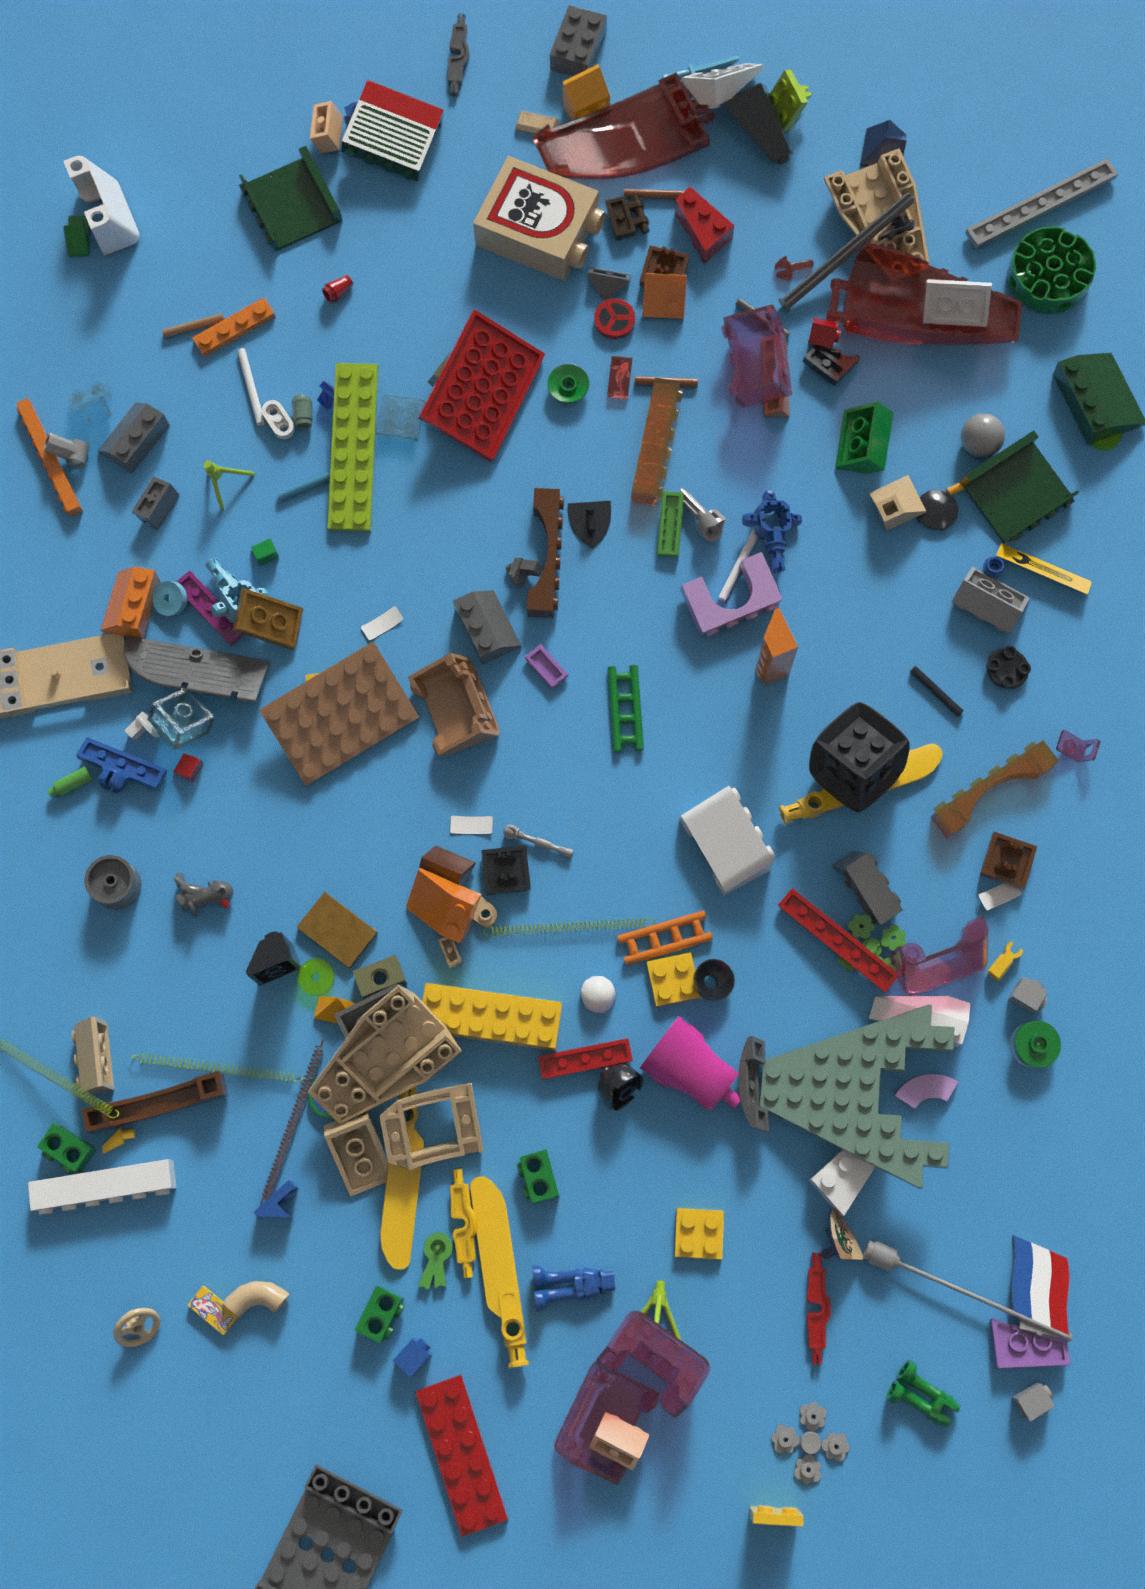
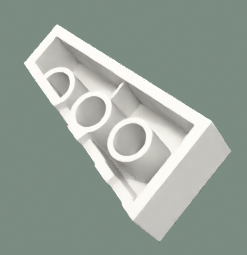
M841 1150L808 1181L840 1216H844L875 1166Z

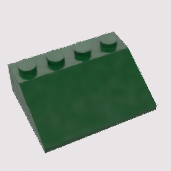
M1112 353L1076 355L1057 363L1053 376L1087 445L1145 426V417Z

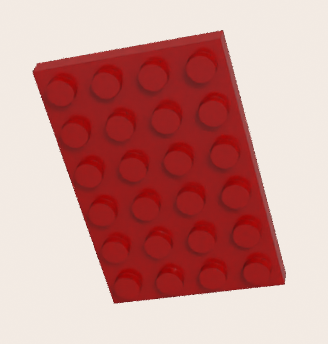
M473 309L418 419L486 460L493 461L545 353Z

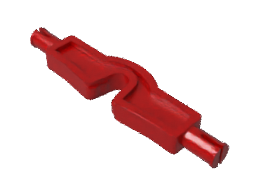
M812 1253V1268H808L806 1300L809 1303L820 1304L821 1310L818 1313L814 1312L806 1315L808 1347L812 1348V1364H822V1349L826 1348V1324L831 1315V1303L826 1294V1270L821 1267V1253H817V1262L816 1253Z

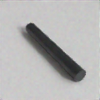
M917 666L910 671L957 717L964 712L958 704Z

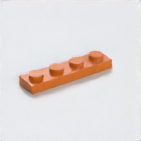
M263 297L197 334L192 339L203 357H206L276 316Z

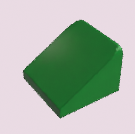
M270 538L251 547L260 566L279 558Z

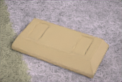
M520 111L515 130L554 138L559 119Z

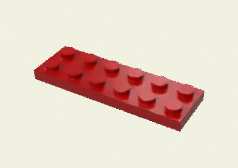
M462 1374L415 1391L461 1537L508 1520V1515Z

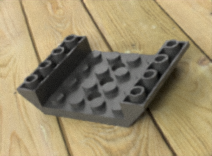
M316 1464L304 1487L305 1491L255 1589H367L403 1509ZM303 1536H309L313 1540L312 1549L304 1550L301 1547L300 1540ZM327 1547L333 1549L335 1553L334 1560L330 1562L322 1558V1550ZM352 1559L355 1561L357 1566L355 1572L347 1573L344 1570L343 1564L345 1560Z

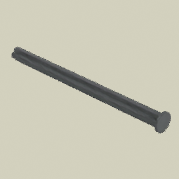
M910 193L903 195L783 299L779 298L778 301L783 309L790 312V308L910 207L914 203L913 196Z

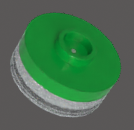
M1031 1021L1019 1025L1013 1031L1010 1039V1049L1013 1057L1021 1065L1028 1068H1041L1051 1065L1058 1058L1061 1051V1040L1057 1031L1050 1024L1043 1021Z

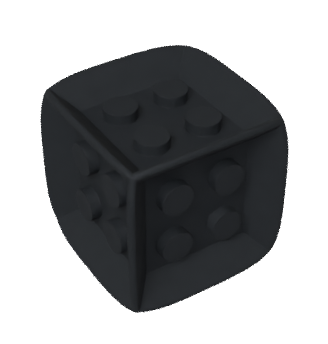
M857 702L842 712L819 734L811 748L809 771L815 781L849 809L859 813L872 805L897 781L906 767L910 743L905 734L883 715L867 704Z

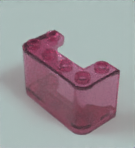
M773 304L723 317L724 326H722V334L724 339H728L729 346L732 348L733 354H730V361L735 369L728 387L730 395L735 397L737 405L740 404L742 408L792 396L784 326Z
M632 1311L625 1317L596 1359L606 1368L615 1370L630 1355L667 1382L668 1385L660 1397V1403L662 1408L674 1418H677L689 1407L710 1372V1365L705 1357L640 1311Z

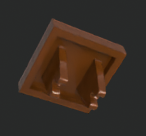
M649 246L639 286L644 287L645 273L685 275L690 255L676 252L673 248L668 250L665 246H662V248Z
M993 832L979 875L1023 890L1038 846Z

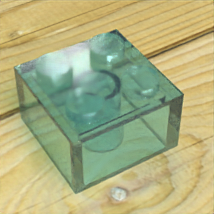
M187 687L153 702L147 720L169 745L176 750L209 734L215 717L194 693L187 691Z

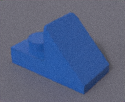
M288 1180L253 1213L259 1217L293 1218L282 1206V1203L287 1204L296 1196L295 1191L299 1187L292 1180Z

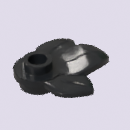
M900 215L891 222L888 228L879 234L877 240L880 241L886 238L891 241L895 235L913 230L915 221L909 220L907 216L903 217Z

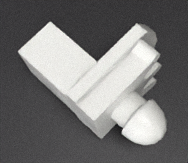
M157 709L152 710L150 714L141 712L124 731L135 740L146 730L155 738H159V732L162 728L155 721L160 719L161 712Z

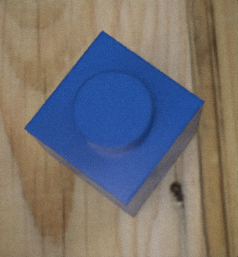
M412 1338L394 1358L393 1362L409 1377H412L432 1355L428 1351L431 1347L422 1338L419 1340Z

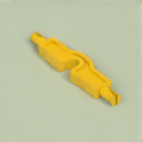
M463 1169L452 1170L454 1185L450 1186L451 1217L453 1219H463L465 1226L455 1229L453 1231L457 1262L462 1263L463 1278L473 1277L472 1262L476 1261L474 1236L477 1231V1218L470 1205L469 1185L467 1183L463 1184Z

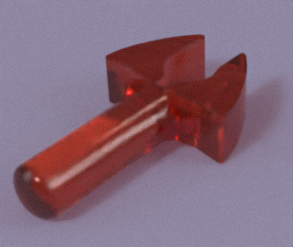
M785 256L775 264L774 270L780 268L786 270L778 271L776 277L791 280L793 271L812 268L814 261L808 259L791 263L787 260V256Z

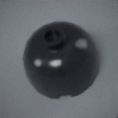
M614 1065L605 1068L601 1072L597 1090L603 1104L611 1111L612 1108L618 1111L635 1098L631 1094L635 1092L636 1088L639 1091L641 1090L644 1079L641 1074L629 1065Z

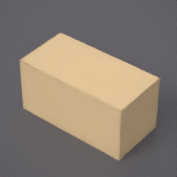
M447 937L438 940L449 968L463 963L454 940Z

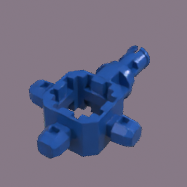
M767 490L763 493L762 502L753 513H746L742 516V524L746 527L754 526L755 535L760 539H764V547L771 558V571L773 573L776 572V569L777 573L785 571L783 553L786 542L784 535L791 527L801 525L802 516L798 513H790V506L785 501H777L773 490ZM774 511V514H778V518H781L779 521L780 527L770 529V526H766V522H763L765 519L764 513Z

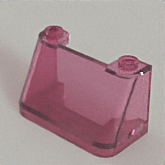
M984 916L970 920L962 928L963 937L956 943V946L932 955L925 956L921 946L916 943H907L897 947L888 957L892 962L891 964L895 966L896 972L900 974L898 981L902 990L911 996L918 995L983 970L988 964L989 930Z
M595 1361L590 1366L557 1435L554 1445L555 1451L569 1463L618 1485L620 1479L626 1473V1467L589 1448L598 1425L605 1412L635 1426L641 1411L648 1413L656 1408L660 1393L605 1363Z

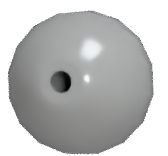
M980 413L970 417L964 423L960 433L961 443L965 450L972 456L987 458L996 454L1002 448L1006 435L1005 428L997 417L991 414Z

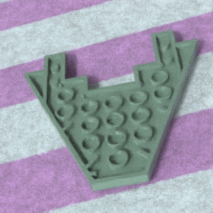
M928 1004L765 1060L766 1064H763L760 1106L767 1108L769 1113L918 1189H923L924 1167L948 1169L949 1143L901 1139L902 1116L878 1114L881 1071L905 1072L906 1049L954 1052L955 1027L931 1026L932 1005Z

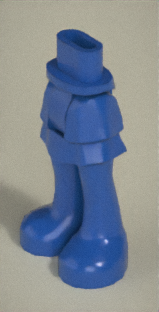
M532 1265L534 1287L574 1283V1287L534 1290L536 1312L545 1310L550 1302L567 1299H578L580 1301L585 1298L589 1300L600 1295V1293L605 1295V1292L615 1291L614 1271L603 1272V1269L598 1272V1270L584 1267V1269L576 1268L575 1270L565 1272H546L542 1266Z

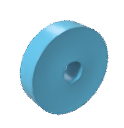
M164 581L158 584L153 592L155 609L164 616L179 615L187 604V594L184 587L174 581Z

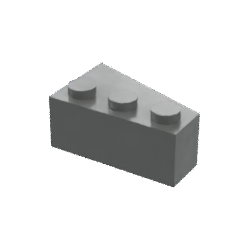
M852 851L834 863L832 867L835 871L840 869L847 879L844 882L848 888L852 887L858 897V903L866 914L871 916L872 922L882 925L903 911L899 905L901 900L895 892H891L888 887L890 884L889 880L877 869L878 863L874 856L865 852Z

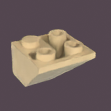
M909 475L869 493L886 531L926 513Z

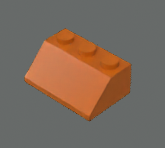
M131 567L118 572L101 632L144 639L154 605L153 592L157 585L160 584V579L155 570Z

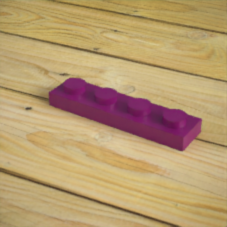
M188 571L177 581V583L184 587L189 603L230 646L244 636V634L232 631L234 623L230 622L226 616L215 617L211 612L212 606L219 601L191 571Z

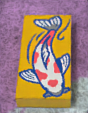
M205 1286L200 1288L188 1304L192 1310L222 1335H226L239 1318V1316L235 1315L223 1304L219 1297Z

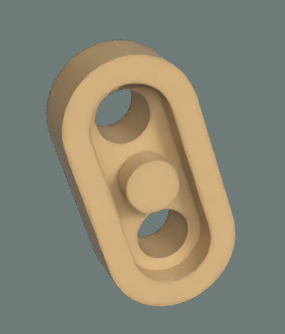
M481 896L473 920L480 926L490 927L497 921V910ZM484 911L490 912V916L488 918L482 917V913Z

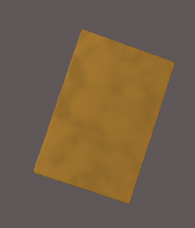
M243 588L240 591L232 631L293 650L296 648L303 608Z
M326 892L321 895L297 925L301 932L348 968L353 966L378 934L375 929Z

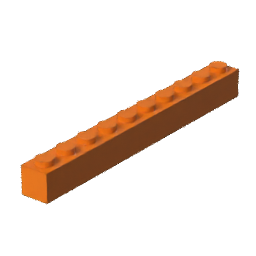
M29 398L17 402L18 408L16 410L19 416L22 415L23 417L21 421L25 427L27 426L28 430L26 431L29 437L33 438L31 442L34 448L38 449L37 454L39 458L44 461L42 465L45 470H48L47 476L50 481L53 480L54 484L52 486L55 492L58 491L59 493L57 497L60 502H63L64 506L62 507L65 513H69L72 517L83 512L58 457L44 452L43 447L47 434Z

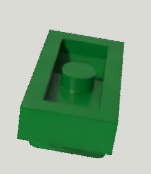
M68 216V225H64L63 228L68 256H89L91 228L86 216Z

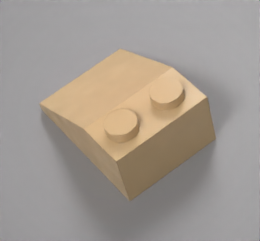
M368 1111L342 1124L334 1121L323 1126L324 1137L350 1197L386 1183L388 1160Z

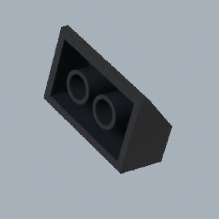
M274 931L264 936L265 939L259 941L247 967L246 974L261 986L300 970L302 966L293 943L282 932Z

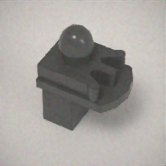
M515 557L513 563L506 566V572L508 576H511V581L516 587H523L527 575L540 577L543 566L538 561L526 560L521 557Z

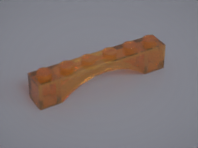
M1042 740L1038 744L1035 741L1024 748L1025 752L1020 756L1017 753L1006 760L1007 764L1001 768L998 765L988 772L990 776L984 780L980 777L970 784L972 788L966 792L962 789L952 796L954 800L948 804L944 801L937 805L931 818L945 838L948 839L968 824L977 800L990 788L1012 779H1037L1054 768L1060 761L1045 741Z

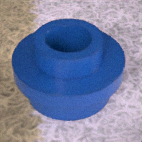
M989 557L983 564V570L987 576L997 578L1004 573L1005 563L1000 557ZM990 566H995L997 570L991 569Z

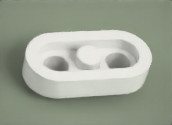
M267 401L262 406L264 419L276 437L279 439L290 438L295 432L292 420L278 401ZM272 412H277L274 416L270 415ZM283 428H288L285 432L281 431Z

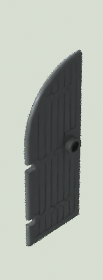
M126 636L124 642V656L127 664L135 674L147 682L181 690L182 685H186L187 691L229 699L232 694H237L236 700L255 703L270 664V661L132 636Z

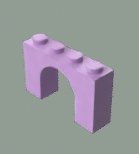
M762 552L743 559L739 564L749 587V599L744 606L738 609L729 610L718 606L712 600L702 577L681 586V594L700 637L703 635L711 637L719 633L718 629L726 626L727 629L737 626L739 624L738 621L744 618L749 621L758 617V613L766 610L768 613L779 608L778 604L783 599Z

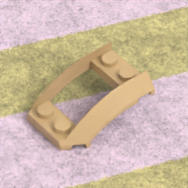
M472 1083L431 1090L397 1100L380 1115L388 1163L414 1170L416 1167L432 1162L464 1156L474 1152H484ZM451 1100L458 1140L411 1152L404 1111L435 1102Z

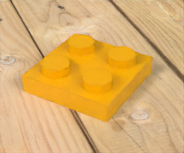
M691 952L646 962L656 1007L701 998L693 984L695 967Z
M677 1208L674 1257L722 1259L724 1211Z

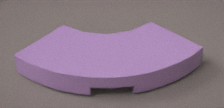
M922 1075L901 1086L894 1097L913 1109L926 1099H939L947 1102L958 1081L944 1075Z

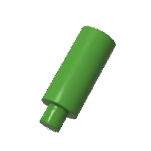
M84 766L53 782L54 787L47 791L51 797L58 794L62 797L92 781L93 778L87 767Z

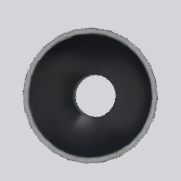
M708 959L696 968L693 975V984L701 997L710 1001H718L724 999L732 992L735 978L732 969L725 962L719 959ZM711 976L715 979V988L710 989L706 987L704 983L705 977Z

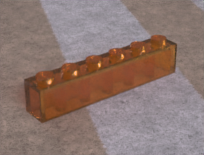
M655 377L631 493V502L656 506L657 499H662L664 486L660 485L662 479L666 480L668 467L664 465L665 460H670L672 449L668 447L669 440L673 441L675 435V428H672L673 421L677 422L679 409H676L677 402L681 403L683 390H679L680 381Z

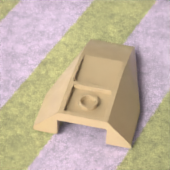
M900 148L881 155L878 163L847 175L841 170L823 178L839 215L855 236L903 195L910 193L914 198V203L900 215L903 217L907 216L909 220L915 221L913 230L895 235L891 241L886 238L878 241L877 238L883 231L881 230L864 247L891 282L930 267L916 184Z
M398 985L363 1014L310 1087L308 1093L339 1124H342L426 1082L461 1052V1049L446 1026L417 995Z

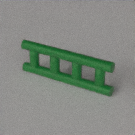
M630 665V672L617 673L615 666H609L607 669L613 752H622V745L635 744L636 751H643L644 741L638 665ZM630 681L631 693L618 694L617 682ZM632 702L633 714L620 715L619 703ZM633 723L634 735L621 736L620 724Z

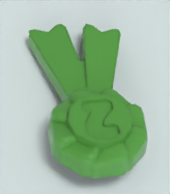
M436 1232L425 1240L424 1253L429 1261L418 1287L424 1286L426 1290H429L433 1275L435 1288L440 1285H447L443 1261L452 1254L453 1245L451 1239L446 1234Z

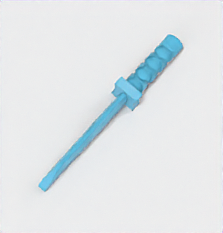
M731 57L693 68L691 64L688 65L687 70L662 75V82L665 84L681 80L682 77L695 73H705L738 62L739 57Z

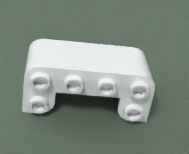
M75 156L64 160L63 162L70 179L73 180L80 198L87 203L102 199L103 205L87 210L84 213L103 255L105 256L135 244L140 237L139 231L117 180L83 156ZM100 213L104 216L100 222L92 220L95 214Z
M730 786L706 799L679 818L690 838L694 837L714 872L712 877L723 896L769 872L773 866V858H775L769 845L765 846L762 841L764 837L759 827H754L752 824V816L748 808H743L739 802L741 797L736 788L731 789Z

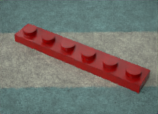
M793 888L778 904L780 909L884 993L888 991L900 976L899 973Z

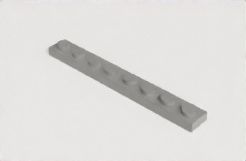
M1105 159L967 228L965 234L975 249L1115 180L1118 173L1109 160Z

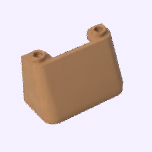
M449 653L408 676L411 683V691L414 695L425 698L438 735L434 737L432 746L438 756L444 757L493 739L500 734L499 726L477 670L469 658Z

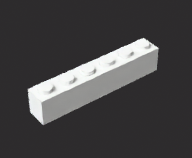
M170 1159L28 1182L30 1211H38L39 1215L51 1214L53 1209L61 1207L62 1211L77 1209L76 1205L85 1204V1207L99 1206L100 1201L109 1200V1204L123 1202V1197L132 1196V1200L147 1198L146 1193L155 1192L156 1196L170 1194L171 1189H177L174 1160Z

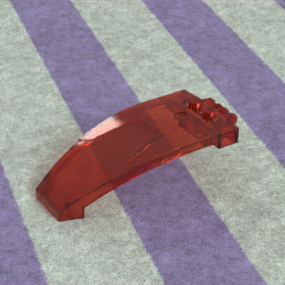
M675 72L658 80L659 84L584 117L551 129L549 124H547L532 139L546 170L551 173L571 179H613L654 170L709 146L710 138L704 125L713 121L716 116L714 112L706 114L710 109L708 105L699 104L691 92L686 90L678 73Z

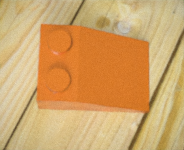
M419 868L406 908L438 934L461 943L469 932L482 894Z

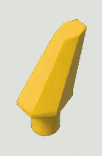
M120 1127L102 1145L103 1154L123 1145L126 1139L135 1138L134 1128L123 1131L122 1127Z

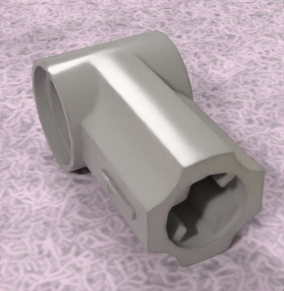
M49 433L43 448L44 452L66 459V462L70 465L83 467L85 466L89 444L82 440H69Z

